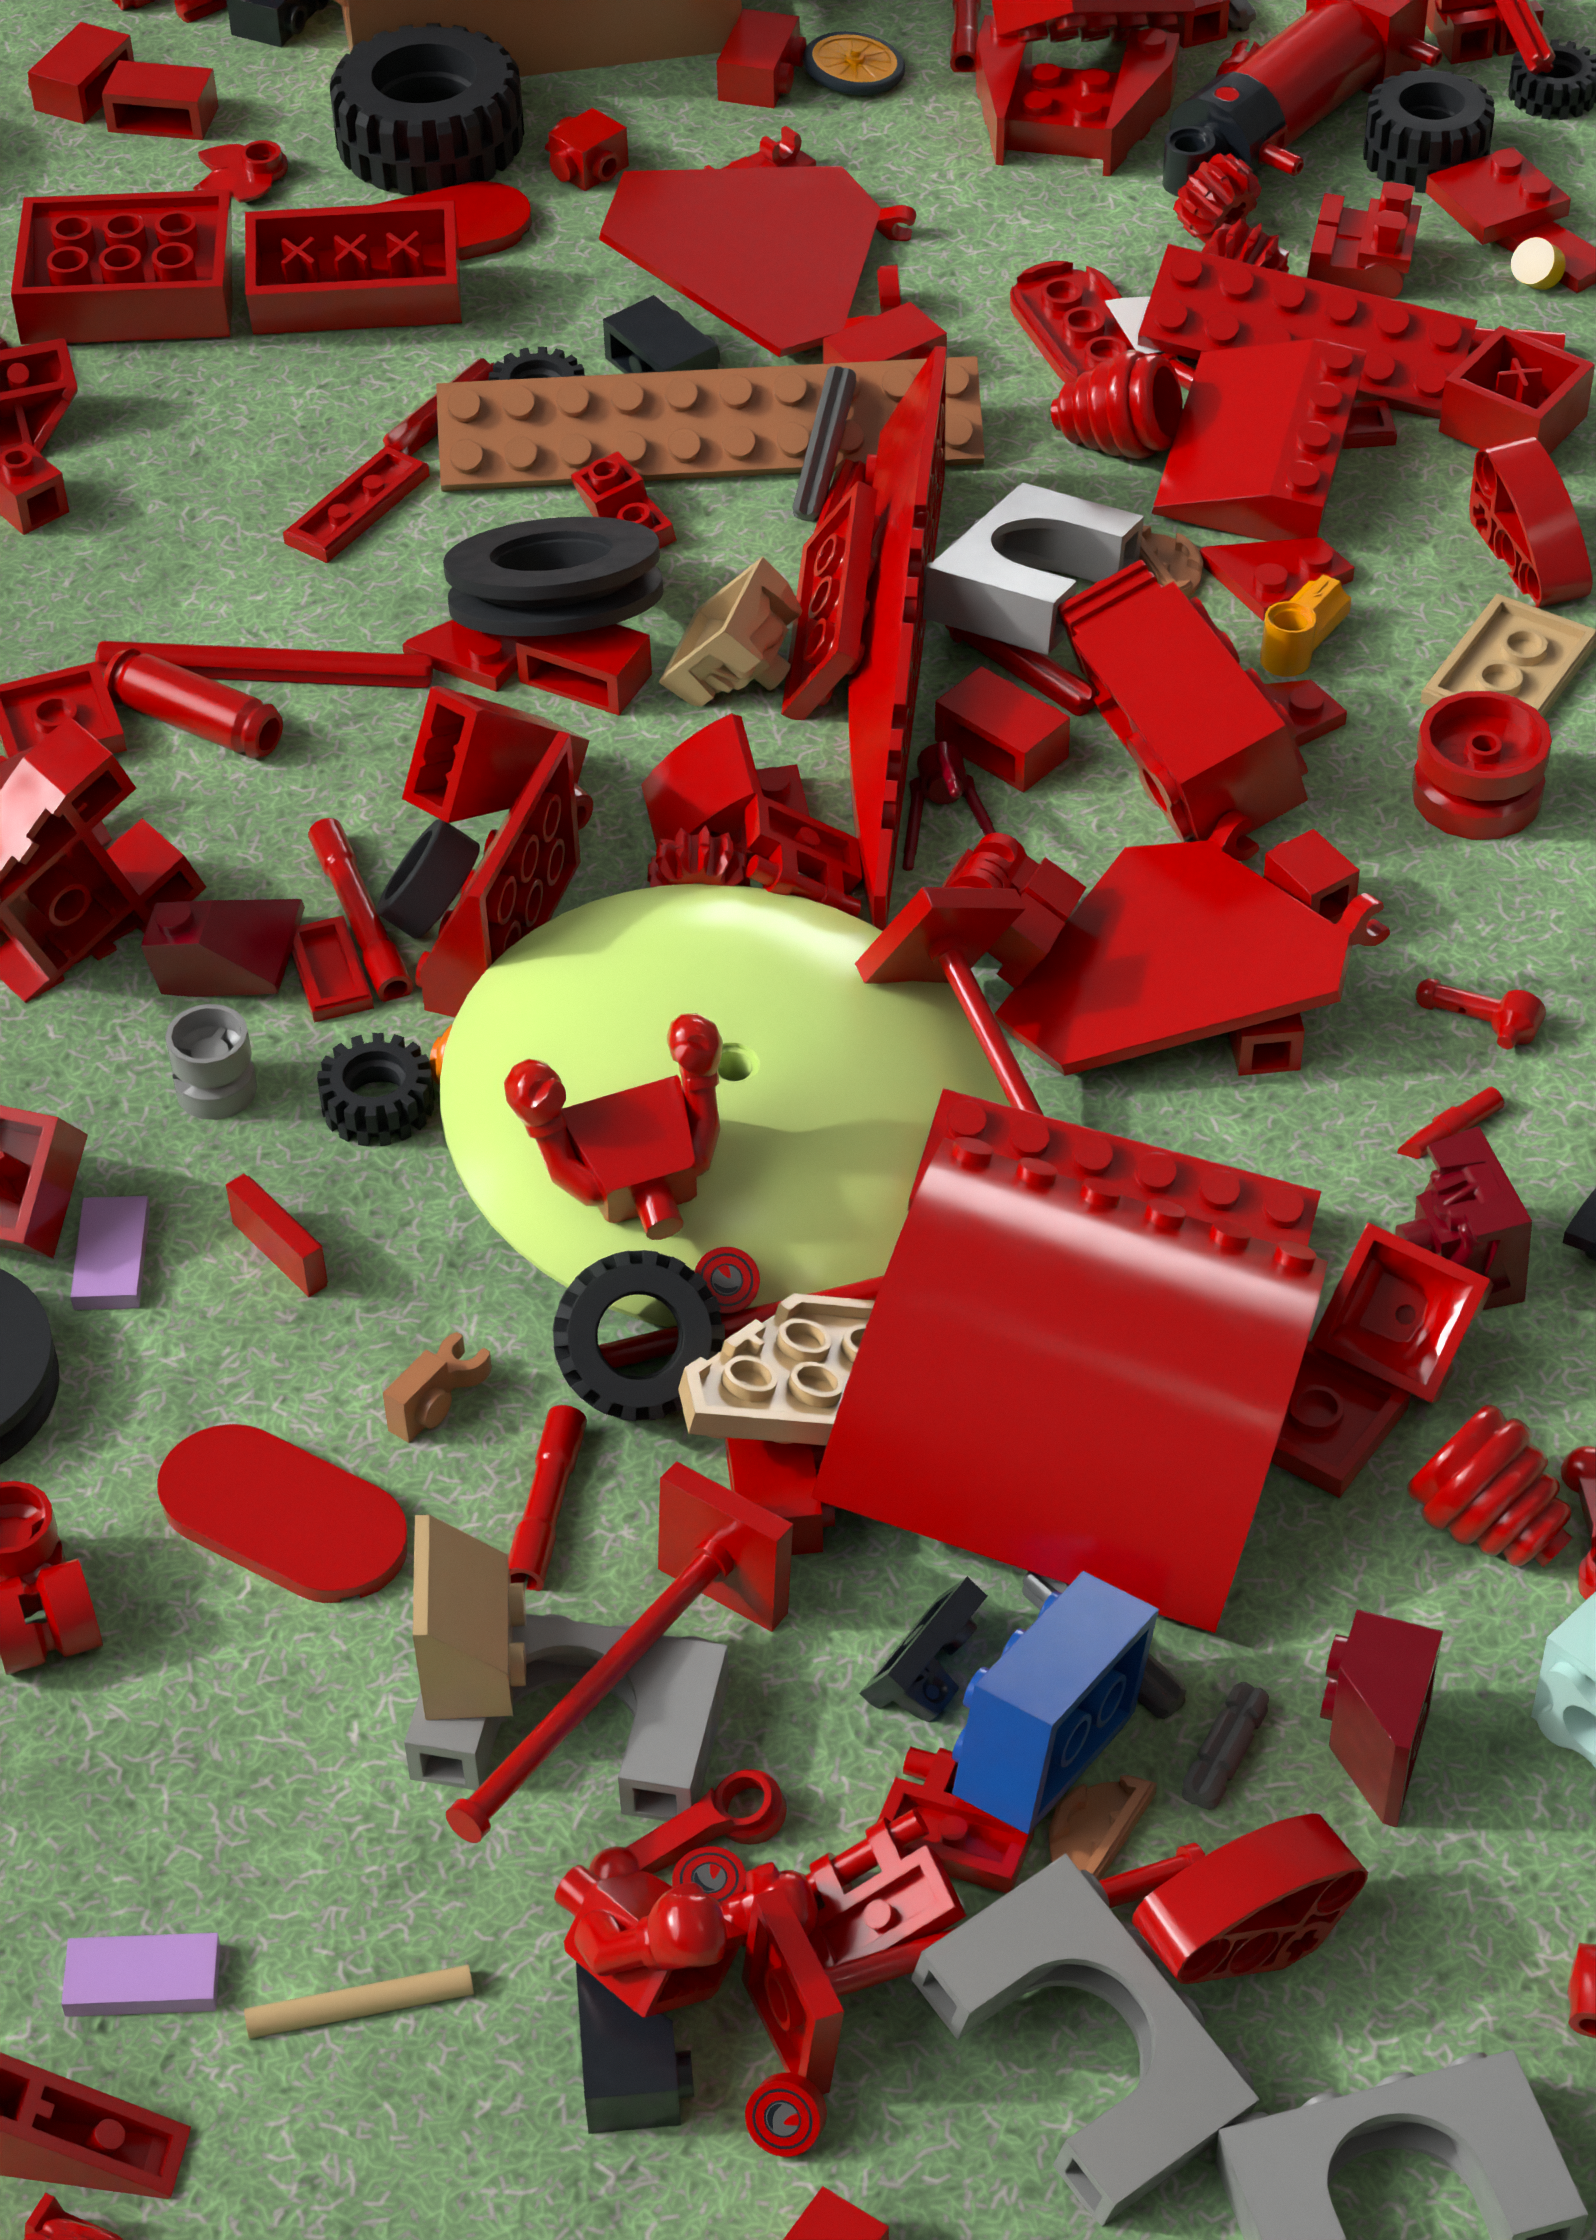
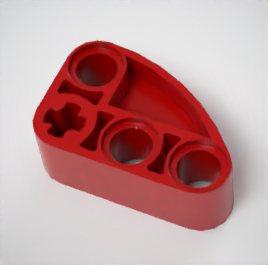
M1528 437L1480 449L1476 453L1469 513L1471 523L1498 560H1505L1512 572H1508L1509 576L1523 595L1529 594L1536 603L1533 607L1540 609L1587 597L1592 590L1593 577L1583 534L1562 478L1542 444L1535 437Z
M1310 1813L1290 1817L1240 1836L1180 1871L1145 1897L1134 1912L1132 1923L1180 1984H1194L1282 1970L1318 1949L1363 1889L1368 1879V1871L1320 1814Z

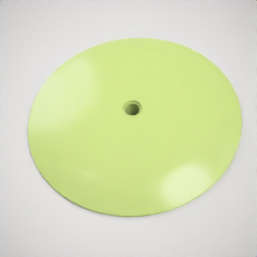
M694 883L656 886L623 892L592 901L565 912L534 929L508 948L484 972L467 995L453 1022L444 1050L440 1076V1111L445 1139L462 1182L470 1197L491 1226L519 1254L544 1274L568 1288L577 1275L596 1261L628 1250H649L670 1257L673 1256L686 1263L685 1265L694 1271L699 1260L709 1251L719 1247H734L744 1251L754 1260L760 1274L758 1293L746 1309L785 1300L794 1293L809 1294L885 1275L909 1212L907 1211L909 1197L943 1088L1010 1106L950 983L908 981L864 984L855 962L883 931L836 908L790 894L788 896L768 892L762 888L739 885L719 886ZM697 1013L716 1024L723 1040L722 1057L718 1068L719 1084L715 1086L721 1129L710 1169L697 1177V1196L689 1202L677 1205L684 1221L683 1228L675 1235L666 1239L651 1240L647 1238L639 1217L619 1223H610L605 1220L597 1206H585L552 1182L535 1138L528 1136L524 1124L515 1115L506 1101L504 1081L511 1068L525 1059L542 1060L559 1075L565 1087L566 1101L562 1108L678 1075L681 1081L678 1062L673 1061L667 1044V1032L670 1023L680 1014ZM629 1295L615 1301L608 1308L648 1323L665 1327L677 1326L676 1320L668 1307L661 1301L647 1295Z

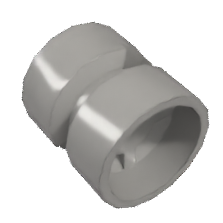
M219 1004L194 1006L178 1014L168 1025L165 1040L179 1105L192 1116L210 1120L232 1117L246 1109L255 1098L257 1081L254 1065L251 1060L252 1052L245 1019L236 1010Z

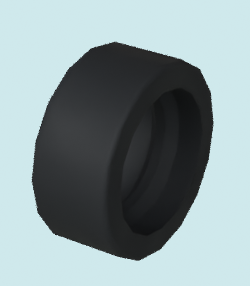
M441 819L435 820L416 840L393 873L378 902L377 914L412 938H421L444 914L467 880L480 852L479 843L450 823Z

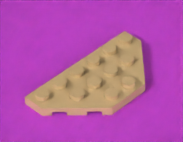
M794 1293L780 1302L776 1314L765 1322L761 1323L755 1319L724 1340L721 1352L709 1360L699 1357L684 1368L678 1388L688 1434L706 1435L712 1438L730 1437L766 1440L781 1444L802 1443L827 1446L837 1411L875 1301Z

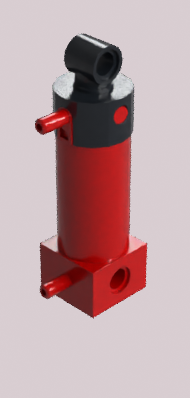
M1307 0L1306 13L1227 73L1218 75L1186 99L1173 112L1169 126L1170 131L1165 136L1162 181L1164 189L1171 195L1179 197L1177 194L1178 190L1186 185L1189 180L1188 175L1194 174L1202 162L1209 163L1212 157L1219 153L1224 156L1232 154L1238 160H1243L1252 169L1254 175L1267 165L1292 176L1300 174L1304 167L1303 158L1285 150L1286 147L1360 90L1372 94L1374 87L1378 84H1383V80L1390 76H1400L1401 72L1410 70L1416 72L1421 69L1422 63L1430 67L1439 65L1443 57L1442 49L1424 42L1428 0Z

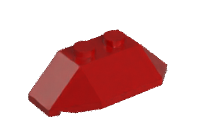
M65 338L0 350V454L24 442H27L41 454L76 396L78 387Z

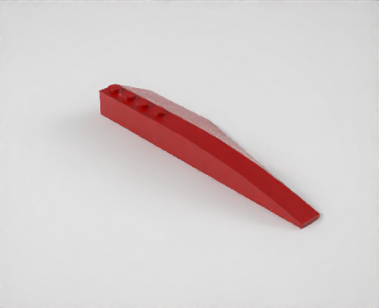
M935 346L881 430L877 454H868L866 460L865 484L878 489L875 514L880 517V523L871 544L870 556L874 557L875 565L872 575L867 582L865 598L870 601V608L862 625L860 639L865 644V652L857 670L852 675H849V772L855 837L858 838L864 893L871 924L881 931H884L888 925L927 619H923L924 592L922 590L924 568L935 559L945 482L947 347Z

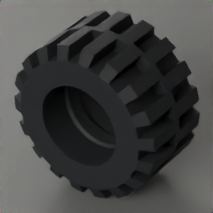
M1421 69V71L1416 72L1410 70L1401 72L1400 76H1390L1384 79L1383 84H1378L1374 87L1372 95L1369 96L1363 148V158L1367 160V168L1370 172L1378 171L1377 178L1383 182L1393 179L1394 183L1415 186L1414 192L1425 193L1427 175L1490 155L1495 116L1492 96L1486 94L1487 89L1481 84L1472 83L1473 79L1454 75V72L1444 70L1442 72L1432 71V69Z
M649 1250L619 1252L602 1258L585 1268L565 1290L554 1317V1353L568 1385L594 1409L606 1415L630 1421L656 1420L664 1418L675 1411H681L683 1408L678 1388L684 1368L699 1357L709 1360L721 1352L722 1342L725 1339V1324H722L719 1312L721 1308L716 1296L712 1295L706 1285L707 1282L698 1272L695 1273L683 1261L673 1256L670 1257ZM629 1295H647L661 1301L673 1314L678 1327V1343L672 1358L661 1369L648 1375L633 1376L616 1370L605 1360L598 1344V1327L603 1314L615 1301Z

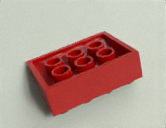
M230 189L24 197L11 288V299L20 344L28 345L59 338H65L66 343L230 337L233 305L232 208Z
M1307 339L1201 352L1155 498L1152 514L1263 541L1318 537L1356 402L1367 351L1318 339Z
M558 731L513 802L499 829H492L484 847V856L476 870H471L463 884L461 897L454 910L448 909L443 915L439 928V937L432 950L422 953L417 964L415 981L416 985L422 988L425 1011L456 1018L467 995L484 972L508 948L534 929L550 921L581 863L571 733Z

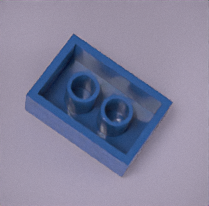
M1085 1571L1063 1593L1057 1590L1052 1592L1043 1604L1037 1620L1027 1631L1022 1628L1017 1629L1008 1640L1001 1658L990 1669L985 1666L981 1667L974 1674L966 1689L963 1705L970 1710L967 1724L960 1733L952 1753V1759L958 1763L952 1794L1029 1835L1123 1729L1135 1712L1159 1609Z

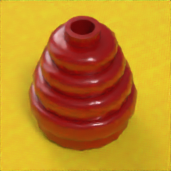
M1128 350L1114 359H1106L1096 365L1094 369L1087 370L1079 375L1077 380L1068 381L1062 386L1059 397L1055 398L1051 404L1052 423L1056 430L1063 432V435L1069 442L1077 445L1084 443L1090 449L1096 451L1103 450L1105 453L1115 457L1125 455L1135 460L1147 459L1157 451L1163 452L1172 447L1183 412L1180 382L1175 368L1170 361L1159 354L1150 353L1147 355L1137 350Z
M1485 1405L1480 1408L1407 1484L1409 1496L1424 1505L1421 1509V1515L1428 1525L1436 1530L1447 1528L1453 1539L1459 1544L1470 1545L1476 1541L1481 1552L1485 1555L1496 1556L1502 1552L1508 1563L1514 1567L1524 1566L1533 1558L1542 1567H1545L1573 1538L1563 1529L1571 1518V1508L1567 1503L1556 1497L1560 1491V1484L1556 1477L1544 1471L1548 1466L1546 1454L1543 1450L1530 1443L1533 1436L1525 1423L1517 1418H1511L1507 1421L1501 1410L1493 1405Z

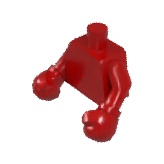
M697 1013L680 1014L670 1023L667 1032V1044L673 1061L678 1062L681 1081L679 1076L675 1075L566 1108H562L566 1101L565 1087L559 1075L542 1060L525 1059L511 1068L504 1081L506 1101L515 1115L524 1124L528 1136L535 1138L552 1182L585 1206H597L605 1220L610 1223H619L639 1217L647 1238L651 1240L666 1239L675 1235L683 1228L684 1221L677 1205L689 1202L697 1196V1177L710 1169L721 1129L715 1086L719 1084L718 1068L722 1057L723 1040L716 1024Z
M773 1862L758 1865L747 1871L746 1891L732 1894L729 1897L728 1904L720 1906L715 1898L706 1895L703 1888L695 1882L682 1883L672 1887L653 1874L644 1871L602 1880L583 1865H577L566 1873L557 1886L554 1900L558 1905L575 1916L563 1941L565 1952L643 2018L711 1999L717 1993L740 1946L746 1947L754 1895L782 1887L807 1937L815 1930L818 1922L816 1899L805 1874L794 1870L779 1871Z

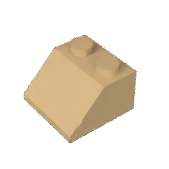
M415 1515L413 1642L425 1720L513 1716V1687L526 1686L525 1643L513 1642V1627L526 1626L524 1583H511L508 1554L431 1515Z

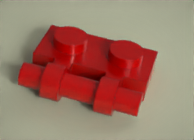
M757 793L744 809L747 850L757 854L750 859L747 865L746 877L762 883L763 889H766L768 892L803 897L857 917L860 912L861 901L845 893L850 894L862 880L858 838Z
M911 1746L904 1761L903 1774L925 1780L923 1785L895 1777L877 1822L884 1817L892 1822L914 1808L925 1821L929 1834L907 1847L908 1855L924 1845H928L939 1855L948 1876L1006 1894L1013 1890L1033 1840L1034 1829L1028 1835L951 1794L958 1768V1763L952 1759L953 1751L939 1748L937 1753H932Z
M913 1808L892 1822L884 1817L865 1830L867 1837L837 1856L828 1852L810 1863L811 1872L805 1876L811 1886L816 1903L823 1900L825 1907L818 1911L817 1925L815 1930L808 1936V1940L823 1969L941 1932L967 1916L939 1855L928 1845H924L908 1855L907 1847L929 1834L925 1821L916 1809ZM878 1865L880 1866L881 1873L852 1890V1881Z

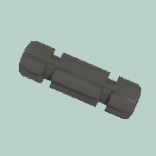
M1240 1682L1233 1686L1225 1701L1227 1708L1219 1712L1197 1753L1199 1760L1191 1764L1183 1779L1182 1797L1186 1801L1208 1810H1212L1219 1805L1227 1790L1225 1786L1226 1781L1232 1780L1255 1737L1252 1734L1253 1730L1260 1727L1268 1712L1269 1695L1262 1688H1254L1247 1682Z

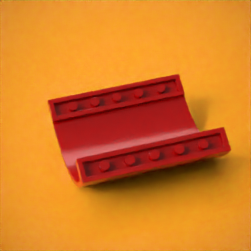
M944 1137L918 1188L883 1277L837 1411L811 1498L1067 1584H1071L1085 1571L1158 1608L1159 1615L1215 1633L1293 1392L1316 1313L1328 1261L1316 1258L1317 1255L1312 1249L1296 1242L1280 1241L1276 1245L1251 1237L1252 1234L1247 1228L1231 1221L1216 1220L1211 1224L1186 1216L1187 1212L1185 1209L1166 1200L1151 1199L1146 1203L1122 1195V1190L1119 1187L1104 1180L1088 1178L1081 1182L1057 1174L1058 1170L1053 1165L1039 1159L1021 1158L1019 1161L994 1154L993 1148L983 1141L969 1137H958L954 1141Z

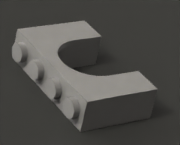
M1022 482L1004 499H1000L995 507L984 517L976 520L972 527L957 541H952L948 549L938 558L925 566L922 590L924 592L923 619L1048 655L1067 637L1057 607L1075 596L1077 581L1038 569L1058 571L1094 582L1106 579L1139 560L1144 516Z
M526 1613V1626L513 1627V1642H524L526 1653V1686L513 1687V1706L523 1697L540 1688L560 1683H578L631 1626L615 1625L609 1627L572 1621L565 1616L557 1614L539 1616ZM662 1635L611 1689L610 1693L620 1699L634 1716L618 1775L621 1814L667 1822L699 1802L729 1686L727 1645L711 1643L697 1636L679 1638ZM420 1691L404 1741L410 1780L477 1790L483 1783L497 1732L505 1716L425 1720Z
M1064 1854L922 1951L911 1980L957 2040L1022 1995L1049 1986H1068L1093 1993L1108 2002L1125 2019L1135 2037L1140 2054L1138 2086L1123 2100L1068 2138L1053 2163V2167L1078 2200L1103 2227L1216 2144L1219 2129L1229 2127L1239 2117L1250 2114L1260 2099L1253 2091L1254 2083L1244 2064L1232 2053H1223L1206 2032L1203 2015L1195 2002L1186 1993L1180 1990L1175 1992L1157 1970L1155 1955L1146 1940L1134 1930L1127 1931L1109 1909V1899L1101 1883L1089 1871H1079L1068 1855Z
M1513 2049L1490 2056L1482 2052L1470 2053L1456 2059L1446 2068L1417 2076L1410 2072L1393 2074L1381 2080L1373 2088L1344 2096L1338 2092L1323 2093L1311 2098L1302 2107L1270 2116L1264 2112L1246 2114L1236 2119L1229 2127L1219 2129L1215 2166L1244 2240H1346L1333 2208L1328 2187L1336 2174L1355 2158L1372 2151L1391 2148L1424 2153L1443 2162L1457 2173L1470 2189L1492 2240H1582L1588 2217L1587 2210Z

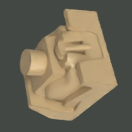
M762 556L696 609L659 683L690 705L699 707L713 699L716 693L721 691L729 693L733 688L736 690L742 689L753 679L768 691L774 689L784 679L791 667V664L778 654L789 631L787 625L798 618L803 611L788 581Z

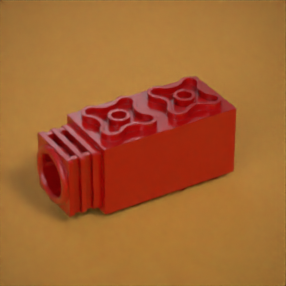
M1138 560L1110 577L1098 581L1090 588L1057 607L1077 666L1085 674L1088 682L1097 690L1098 695L1093 697L1097 711L1136 762L1140 772L1138 775L1146 794L1152 803L1163 812L1181 842L1191 838L1194 842L1207 841L1218 821L1226 813L1233 810H1239L1250 817L1253 822L1251 827L1243 830L1238 835L1240 837L1251 833L1308 801L1301 777L1308 773V768L1298 749L1295 740L1297 731L1286 709L1272 698L1261 678L1252 667L1245 671L1239 665L1240 658L1232 641L1225 632L1218 629L1204 605L1196 596L1188 600L1174 581L1164 587L1162 584H1158L1157 578L1152 572H1149L1145 562Z

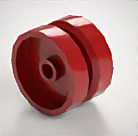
M1464 691L1442 698L1426 711L1419 727L1417 742L1418 759L1414 766L1412 781L1415 807L1428 823L1447 834L1470 840L1500 839L1521 832L1536 819L1543 801L1546 782L1544 773L1549 763L1552 744L1548 723L1536 708L1515 696L1494 691Z

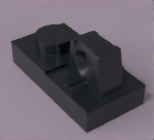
M968 1576L940 1595L859 1694L869 1704L878 1709L894 1701L913 1716L923 1721L929 1722L937 1717L952 1700L959 1687L934 1656L941 1649L949 1656L954 1654L972 1636L978 1624L971 1616L988 1595Z

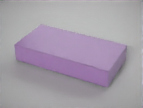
M148 1196L83 1198L71 1289L73 1310L139 1308L150 1216Z
M218 1933L68 1938L61 2003L65 2017L216 2011L221 1948Z

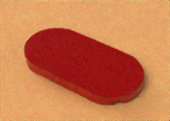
M470 182L377 203L396 204L454 200L460 261L509 249L522 240V234L526 230L529 231L532 225L531 207L527 197L516 188L497 182Z
M1044 262L1024 270L1017 277V284L1011 287L1010 309L1014 317L1063 382L1067 383L1070 380H1077L1079 375L1087 370L1094 369L1102 361L1109 358L1114 359L1125 351L1135 350L1105 303V300L1123 297L1111 281L1097 269L1086 266L1085 272L1073 269V262Z
M225 1424L200 1430L178 1443L166 1456L159 1470L157 1479L159 1500L169 1525L176 1532L305 1599L320 1603L342 1602L341 1598L352 1597L358 1594L360 1598L378 1592L389 1584L405 1563L408 1543L406 1519L401 1507L390 1494L378 1486L262 1429L248 1425Z

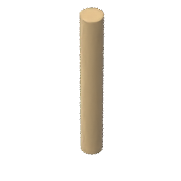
M468 1964L244 2008L248 2038L252 2039L474 1995Z

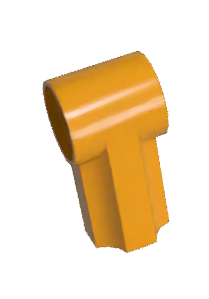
M1323 574L1316 581H1308L1290 601L1275 603L1267 609L1260 651V663L1266 671L1281 677H1293L1302 674L1309 668L1312 652L1350 612L1351 597L1345 593L1339 580Z

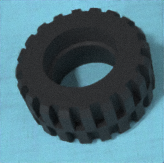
M426 23V27L413 28V24L400 26L398 31L391 33L385 30L374 34L369 42L362 40L356 44L350 54L346 53L340 60L331 77L330 96L336 147L339 151L340 159L349 170L352 169V173L365 183L372 179V184L378 189L388 192L391 188H397L402 195H415L416 191L430 192L477 180L479 182L489 181L496 175V169L504 171L511 164L514 156L519 153L522 147L525 132L519 68L516 61L510 56V53L499 42L493 43L488 35L479 31L473 34L466 27L453 25L452 28L441 27L440 23Z

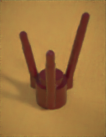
M944 741L930 745L921 751L917 758L919 776L909 782L911 803L902 868L905 871H911L914 868L924 799L926 798L938 804H950L963 796L984 835L996 833L993 823L976 792L974 778L966 774L961 751L956 746Z

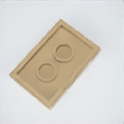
M1496 594L1421 692L1420 702L1432 707L1442 698L1464 691H1494L1515 696L1536 708L1544 718L1595 649L1596 629Z

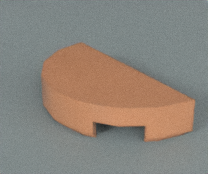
M1143 526L1139 560L1145 562L1149 572H1152L1157 578L1158 584H1162L1164 587L1174 581L1187 599H1189L1200 587L1203 573V559L1198 547L1182 534L1176 533L1175 539L1167 535L1151 533V526Z
M1131 1775L1120 1776V1782H1103L1087 1788V1784L1075 1787L1057 1805L1049 1827L1048 1840L1051 1863L1067 1854L1079 1871L1087 1870L1098 1881L1101 1880L1156 1795L1157 1783Z

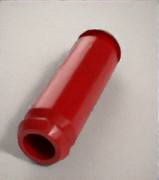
M132 648L116 653L106 667L104 682L112 701L116 703L122 701L130 709L237 753L245 752L252 759L264 757L275 749L281 738L283 719L273 704L264 705L256 697L150 654H141L139 650Z

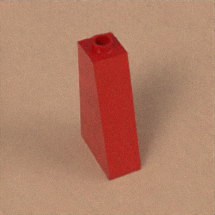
M441 686L430 687L402 799L447 823L508 810L558 731L571 733L574 783L576 784L579 781L590 740L545 717Z

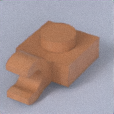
M458 1332L446 1337L436 1354L425 1350L383 1392L388 1431L410 1443L425 1427L432 1429L438 1426L450 1409L452 1402L451 1391L453 1389L478 1385L489 1376L492 1369L490 1351L482 1348L472 1359L459 1360L465 1353L463 1335Z

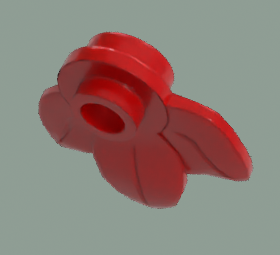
M268 140L254 141L246 146L227 144L199 151V159L213 172L195 185L193 190L230 189L231 197L233 196L240 203L256 200L271 190L273 181L280 179L288 171L287 157L281 152V148L277 143Z

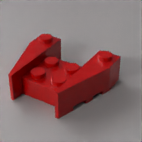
M985 15L976 42V92L981 102L982 114L985 125L988 128L990 145L996 165H1004L1008 150L1103 160V176L1110 177L1127 158V152L1138 140L1142 141L1150 132V126L1159 116L1163 117L1171 107L1177 83L1180 34L1164 32L1157 28L1131 29L1120 72L1113 73L1100 68H1089L1086 70L1062 68L1050 63L1032 65L1033 42L1019 43L1018 35L997 36L994 16Z
M70 716L22 758L0 789V927L10 938L0 947V980L25 1003L65 981L63 974L70 967L92 955L100 961L117 951V946L113 942L137 928L145 934L155 903L193 901L207 888L185 855L143 818L124 835L120 836L109 849H104L91 830L137 788L114 755Z

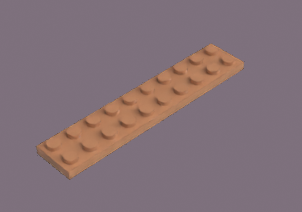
M977 356L947 358L945 466L984 464L985 455ZM927 359L436 383L441 491L574 485L571 474L617 451L642 477L643 481L801 473L827 370L831 366H840L853 370L857 381L834 472L841 460L846 458L853 462L861 460L866 465L867 455L877 454L881 430Z

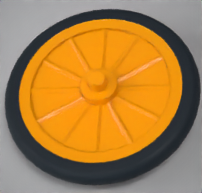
M851 31L827 33L812 40L803 53V64L808 74L821 85L841 93L873 95L886 92L897 86L905 74V62L900 52L888 42L865 33Z

